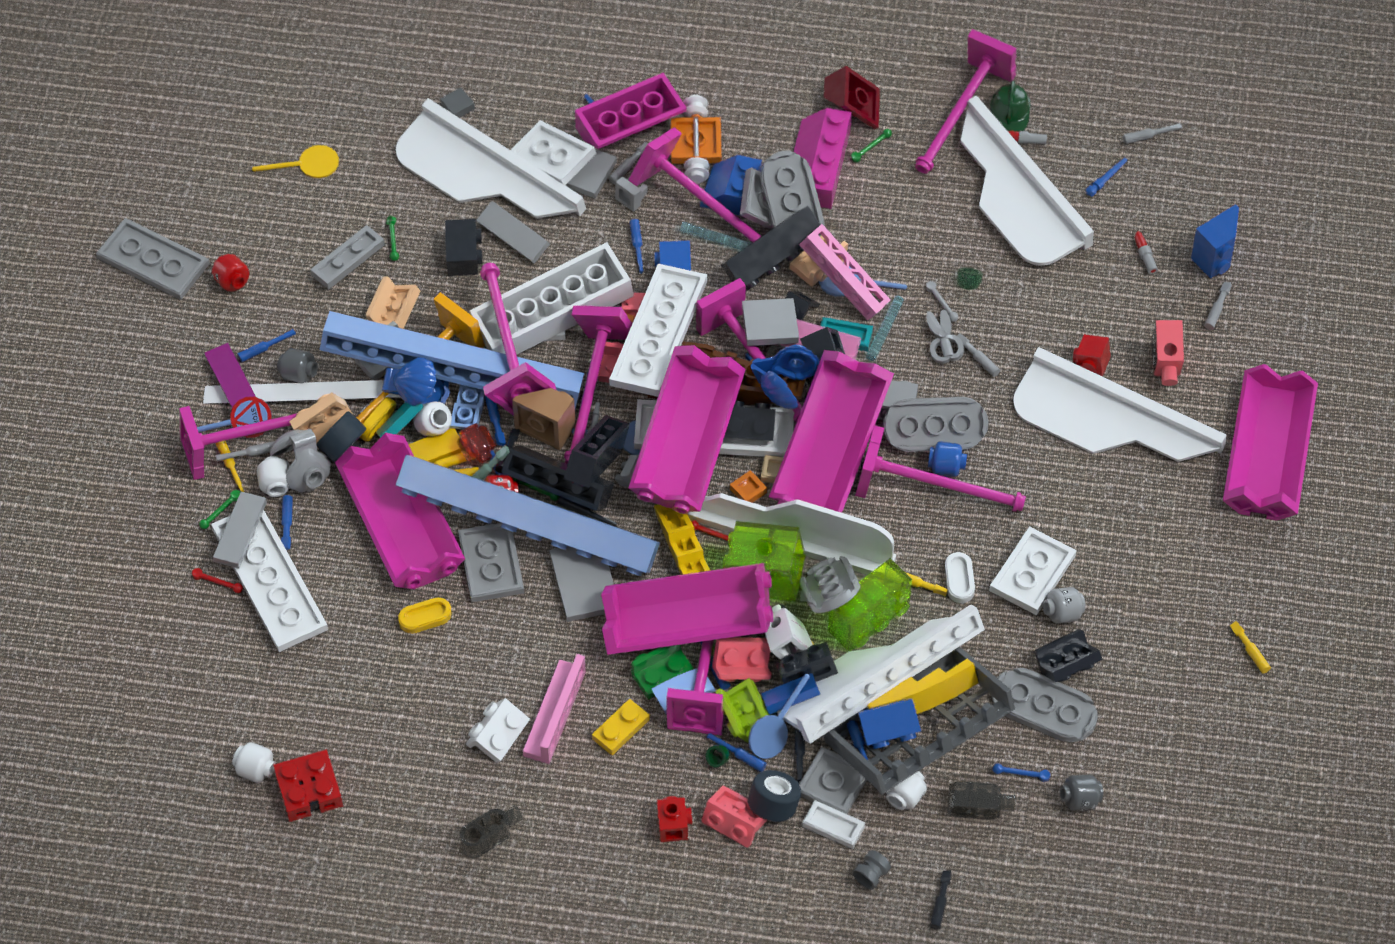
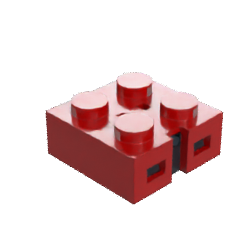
M327 749L273 765L289 822L312 816L311 812L320 810L323 813L343 807L342 797Z

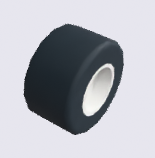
M348 411L324 434L316 446L333 462H336L366 431V427Z
M766 770L754 777L747 802L750 809L757 816L773 822H783L791 819L795 814L801 797V788L799 783L790 775L776 770Z

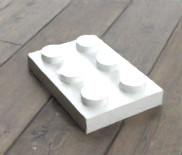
M541 120L510 150L563 185H566L597 154L593 146Z
M1029 526L991 583L990 591L1037 615L1043 606L1044 600L1047 598V594L1056 587L1075 558L1076 550Z

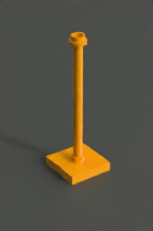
M440 292L433 300L438 311L440 323L446 329L438 338L449 340L455 335L467 345L483 348L485 344L478 320ZM382 392L356 418L363 424L389 393Z

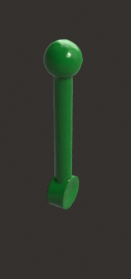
M884 129L882 135L861 151L853 152L851 160L859 162L861 156L883 139L890 138L892 131Z
M390 215L386 220V224L389 225L391 241L389 257L390 260L397 261L399 253L396 251L394 229L396 217Z
M512 477L513 481L517 482V484H522L548 495L553 501H557L560 498L558 495Z
M233 490L228 500L207 519H202L199 522V527L203 530L207 529L213 519L233 501H237L240 491Z

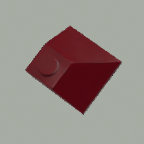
M844 66L824 78L825 99L840 109L851 112L853 117L875 130L879 128V87L848 66Z

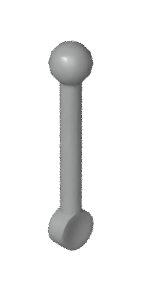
M933 281L927 282L926 290L934 294L942 307L947 311L951 322L957 321L958 314L952 312L936 290V283Z

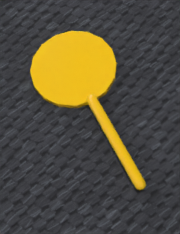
M316 145L306 149L300 156L299 161L254 166L252 171L300 166L301 171L306 176L324 178L336 171L339 165V158L332 148L325 145Z

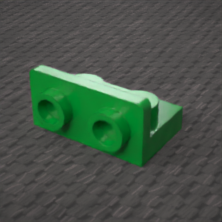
M681 644L659 647L648 654L643 653L637 656L631 663L632 677L648 700L655 697L652 688L680 674L694 670L682 652Z

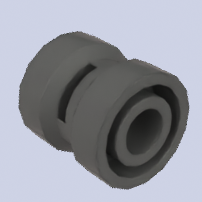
M870 850L864 856L863 864H858L852 871V874L858 883L867 889L873 890L879 884V877L885 876L889 872L891 864L882 854L875 850Z

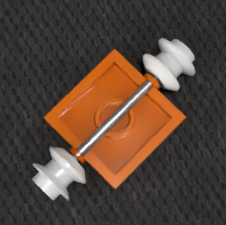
M691 95L683 101L687 108V111L683 113L685 118H671V129L675 127L682 133L671 152V164H684L686 170L684 174L693 182L699 184L709 178V163H719L722 161L721 117H707L708 101L700 95Z

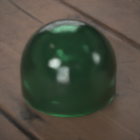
M969 267L958 269L957 283L961 288L974 290L981 285L983 278L981 271Z

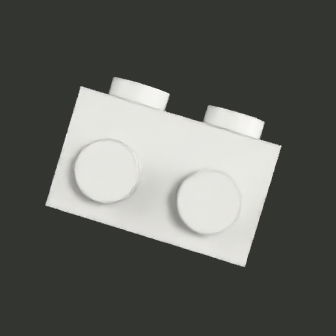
M506 698L496 703L493 701L487 706L483 712L485 718L481 723L478 722L473 726L468 734L470 739L466 743L469 748L477 746L496 763L503 759L530 720Z

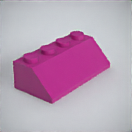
M663 72L576 109L575 128L585 143L600 149L687 111V108Z
M826 108L803 118L801 121L794 152L808 162L820 207L832 209L851 130V112Z

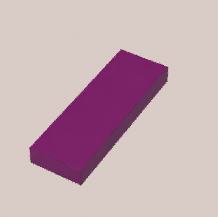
M228 343L204 353L231 408H233L238 400L244 397L255 396Z

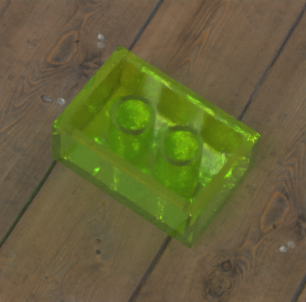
M891 558L859 581L860 589L851 600L829 611L828 632L848 652L856 647L860 648L865 645L872 634L876 631H883L894 617L902 616L910 607L912 579Z

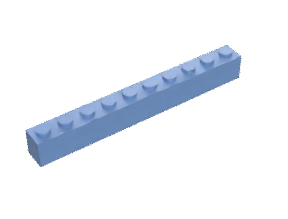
M329 311L320 345L321 351L395 369H401L408 362L418 357H423L433 362L436 370V379L483 390L485 385L510 371L506 354L332 311ZM517 357L519 366L525 362L554 382L557 391H564L574 398V406L576 408L584 373Z
M411 455L405 456L396 482V486L402 487L401 492L413 497H417L418 493L428 496L426 501L441 506L442 502L451 504V510L464 515L467 514V511H471L477 514L476 519L490 524L492 519L502 522L501 528L516 532L517 528L527 531V537L541 541L542 537L551 539L552 546L566 550L568 545L576 548V554L590 559L592 554L602 557L601 563L616 567L617 563L628 566L626 571L638 576H642L643 572L650 573L660 545L658 541Z

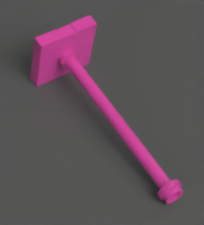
M974 29L971 30L968 35V64L978 69L925 155L919 156L916 159L915 168L919 172L927 174L929 171H932L934 168L933 159L987 72L1009 82L1016 76L1015 47Z
M674 127L647 144L628 181L638 186L656 173L664 170L750 241L754 242L761 237L667 161L682 134Z
M486 263L481 267L480 275L488 284L510 371L485 385L483 390L485 396L501 405L514 416L512 400L515 396L548 388L556 390L554 382L525 362L519 366L497 281L500 271L496 264Z
M741 278L697 301L696 330L701 336L727 323L754 360L757 358L765 359V356L756 345L747 346L745 330L736 319V317L743 314L742 301H745L746 285ZM798 400V407L792 409L795 413L793 419L796 423L803 408Z
M573 305L571 315L587 337L596 339L571 449L564 454L566 464H568L571 450L585 435L606 339L626 340L633 324L622 307Z
M190 406L179 408L180 440L194 480L204 478L205 445L291 426L289 421L294 419L297 413L202 435V433L198 432Z
M874 426L855 496L866 498L873 471L879 473V470L1010 505L1013 506L1012 511L1014 512L1023 510L1026 496L1021 495L1020 492H1017L1016 496L882 460L883 457L877 456L884 428Z
M714 640L702 642L694 690L668 688L666 696L667 729L722 735L723 694L704 692Z

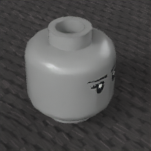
M1074 587L1052 589L1043 602L1044 613L1057 624L1077 621L1082 613L1085 612L1086 607L1083 594Z

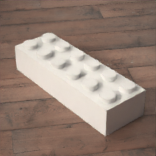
M607 242L501 295L516 355L577 325L578 323L571 315L573 305L613 307L634 296L631 280ZM492 300L470 310L471 316L478 320L487 349L505 354Z

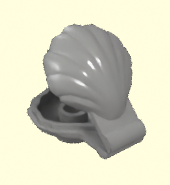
M296 429L286 432L276 439L271 448L270 456H277L294 449L295 460L287 470L286 481L292 490L300 493L311 492L322 485L330 474L331 461L327 458V455L317 451L316 436L312 429Z

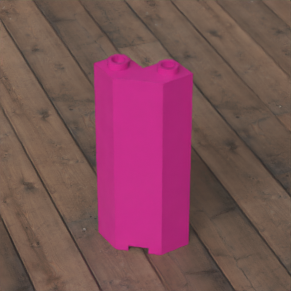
M695 345L674 347L629 484V489L637 494L638 499L673 509L681 514L701 511L746 370L731 357L710 358Z
M824 350L769 497L778 501L777 504L798 499L842 513L894 373L875 363L858 362L839 351Z
M1266 364L1244 371L1223 502L1239 514L1250 516L1251 512L1267 514L1266 519L1276 521L1298 514L1318 383L1304 371H1297L1281 377Z
M385 433L370 449L350 446L335 464L395 587L416 589L454 573L457 567L465 560V557L440 507L427 502L428 496L418 493L417 497L402 493V487L396 486L405 456L414 455L404 436Z
M764 563L605 586L601 594L606 615V622L602 632L607 655L767 632L770 623L773 622V611L769 601V588L772 587L770 572H765Z

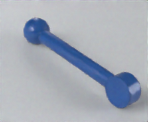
M999 763L992 767L995 774L1004 772L1037 777L1042 782H1047L1050 779V772L1048 770L1034 772L1003 767Z

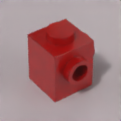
M1084 334L1079 347L1074 349L1073 363L1103 377L1111 358L1109 337Z
M668 796L657 800L660 843L688 840V824H693L692 810L691 807L686 808L685 797Z

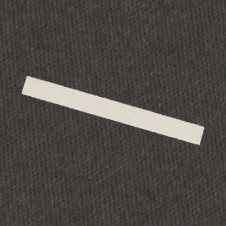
M384 380L250 384L255 396L263 399L265 402L318 400L321 396L331 392L342 399L377 398L383 392ZM220 385L205 386L203 404L229 402ZM388 394L386 397L391 398L401 396L395 394Z

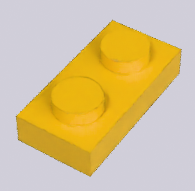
M629 699L592 734V740L613 756L650 720V715Z

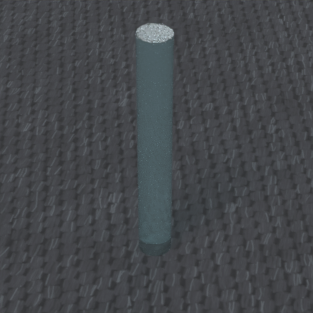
M683 222L680 229L682 232L739 250L751 244V242L687 222Z
M901 296L894 297L866 355V358L870 361L876 360L904 302Z

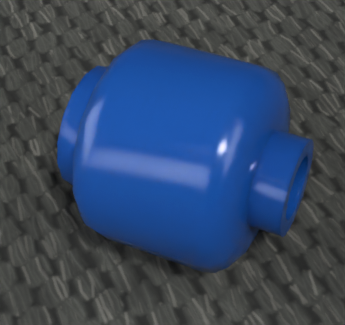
M939 441L935 447L930 448L928 468H932L933 474L957 477L960 469L965 470L967 454L962 453V446L958 443Z

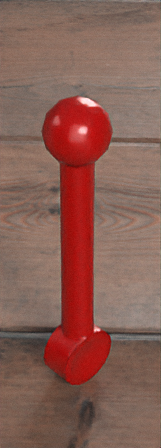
M695 520L691 521L694 531L699 530L726 540L733 547H739L741 544L739 536L730 537L701 526Z
M195 568L192 571V576L195 580L202 578L231 588L235 593L243 591V586L240 583L233 584L204 574L200 568Z

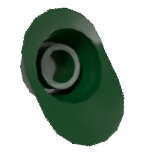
M1012 80L1010 84L1001 86L993 95L990 112L1007 131H1024L1029 122L1030 99L1024 88L1016 85L1015 80Z

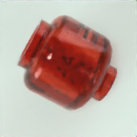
M475 423L459 432L460 437L457 440V444L467 461L473 462L477 460L478 464H481L493 457L490 452L496 448V443L486 426H478Z

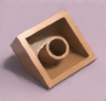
M553 388L518 395L512 400L515 429H520L521 432L558 450L562 448L572 434V429L576 427L574 398L564 391L559 392Z

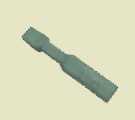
M504 446L489 463L484 464L471 477L483 480L492 472V468L510 453L508 447Z

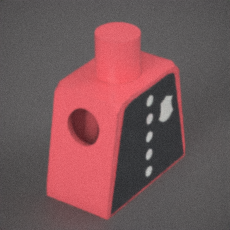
M1156 320L1151 340L1154 375L1162 377L1163 385L1173 386L1178 383L1177 376L1181 374L1184 363L1182 320Z

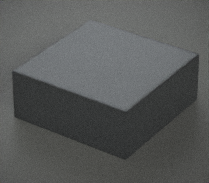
M461 87L440 98L442 107L458 118L475 110V103Z

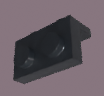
M735 401L724 437L773 441L776 409H771V404L755 403V408L744 407L745 402Z
M1077 629L1034 651L1041 674L1054 682L1066 681L1072 674L1078 671L1089 670L1094 667L1095 663L1103 660L1100 650L1087 643L1084 631L1081 629Z
M827 642L811 645L804 651L788 654L775 662L784 684L801 678L805 674L812 673L816 682L838 674Z

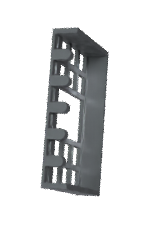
M959 646L912 677L919 681L937 668L942 669L946 673L966 659L974 663L978 685L982 689L969 697L963 693L956 696L961 702L947 711L941 705L934 707L938 713L956 727L949 733L941 731L938 733L935 742L925 748L919 745L915 750L905 741L900 742L898 737L893 739L896 742L894 745L880 752L877 748L874 749L873 745L867 746L865 737L862 736L865 742L864 748H867L875 755L869 761L859 753L857 748L852 747L844 739L850 735L847 728L849 721L855 720L859 729L862 728L858 713L824 734L823 737L826 745L828 744L882 795L1015 710L1012 692L1010 688ZM987 693L997 700L993 705L985 703L982 708H979L974 703V701ZM966 706L977 714L971 719L963 717L960 721L952 716ZM900 748H903L911 755L910 758L903 762L900 760L891 762L887 758ZM880 761L890 769L883 775L874 767Z

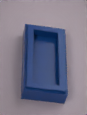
M812 673L809 674L808 681L791 706L820 695ZM803 677L761 693L769 714L783 709Z

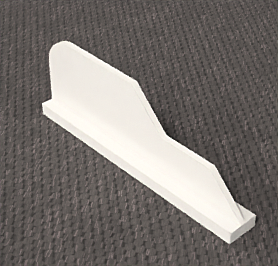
M977 96L969 99L961 144L986 172L979 209L1018 255L1033 265H1049L1080 247L1086 250L1093 246L1094 231L982 101Z
M429 98L422 105L424 111L398 140L396 154L399 162L406 169L459 203L502 196L536 219L573 212L581 216L586 210L584 199L581 195Z
M1040 347L1036 350L1034 360L1014 394V408L1017 415L1023 421L1092 454L1137 442L1180 462L1212 452L1221 454L1226 445V434Z
M720 493L705 496L701 511L689 512L687 514L691 521L695 520L709 527L820 561L834 557L837 561L840 560V556L846 557L853 571L888 581L889 572L896 561L894 539L883 527L867 520L798 499L765 507Z
M969 605L952 617L930 620L893 645L847 652L834 661L838 674L816 682L820 695L790 706L783 720L800 730L805 741L812 743L866 708L867 704L907 678L915 676L984 631L978 609L973 605Z

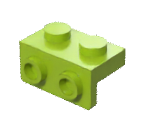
M750 678L727 692L721 688L716 690V694H723V714L727 715L730 721L727 723L728 729L735 738L739 737L747 743L749 742L751 728L756 721L769 715L754 681Z

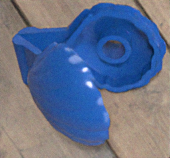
M792 345L783 348L774 357L753 360L750 367L763 392L773 403L785 409H795L798 407L797 399L787 387L786 382L778 374L794 380H804L815 375L820 361L806 347Z
M418 357L405 364L401 369L386 368L382 391L400 395L411 406L434 401L445 405L450 394L449 381L436 379V370L431 360Z

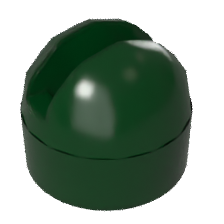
M717 744L709 747L706 751V761L712 767L724 766L729 761L730 753L726 746Z

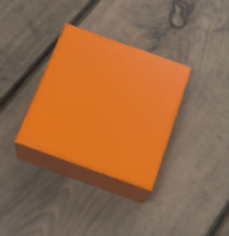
M751 470L730 484V490L738 499L751 503L767 493V487Z

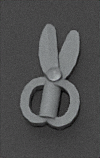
M928 311L926 315L927 324L933 335L937 337L930 345L932 359L940 364H945L950 360H959L963 356L964 346L959 337L951 335L952 326L947 311H941L940 324L934 314ZM950 342H955L958 345L956 353H953ZM937 346H941L944 357L936 354Z

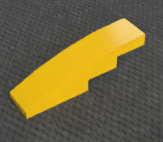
M658 504L654 505L661 529L680 574L711 571L704 559L703 549L695 536L694 526L689 516Z
M966 659L946 673L942 669L937 668L919 681L909 677L867 704V707L871 709L912 698L916 714L930 710L978 684L974 663Z

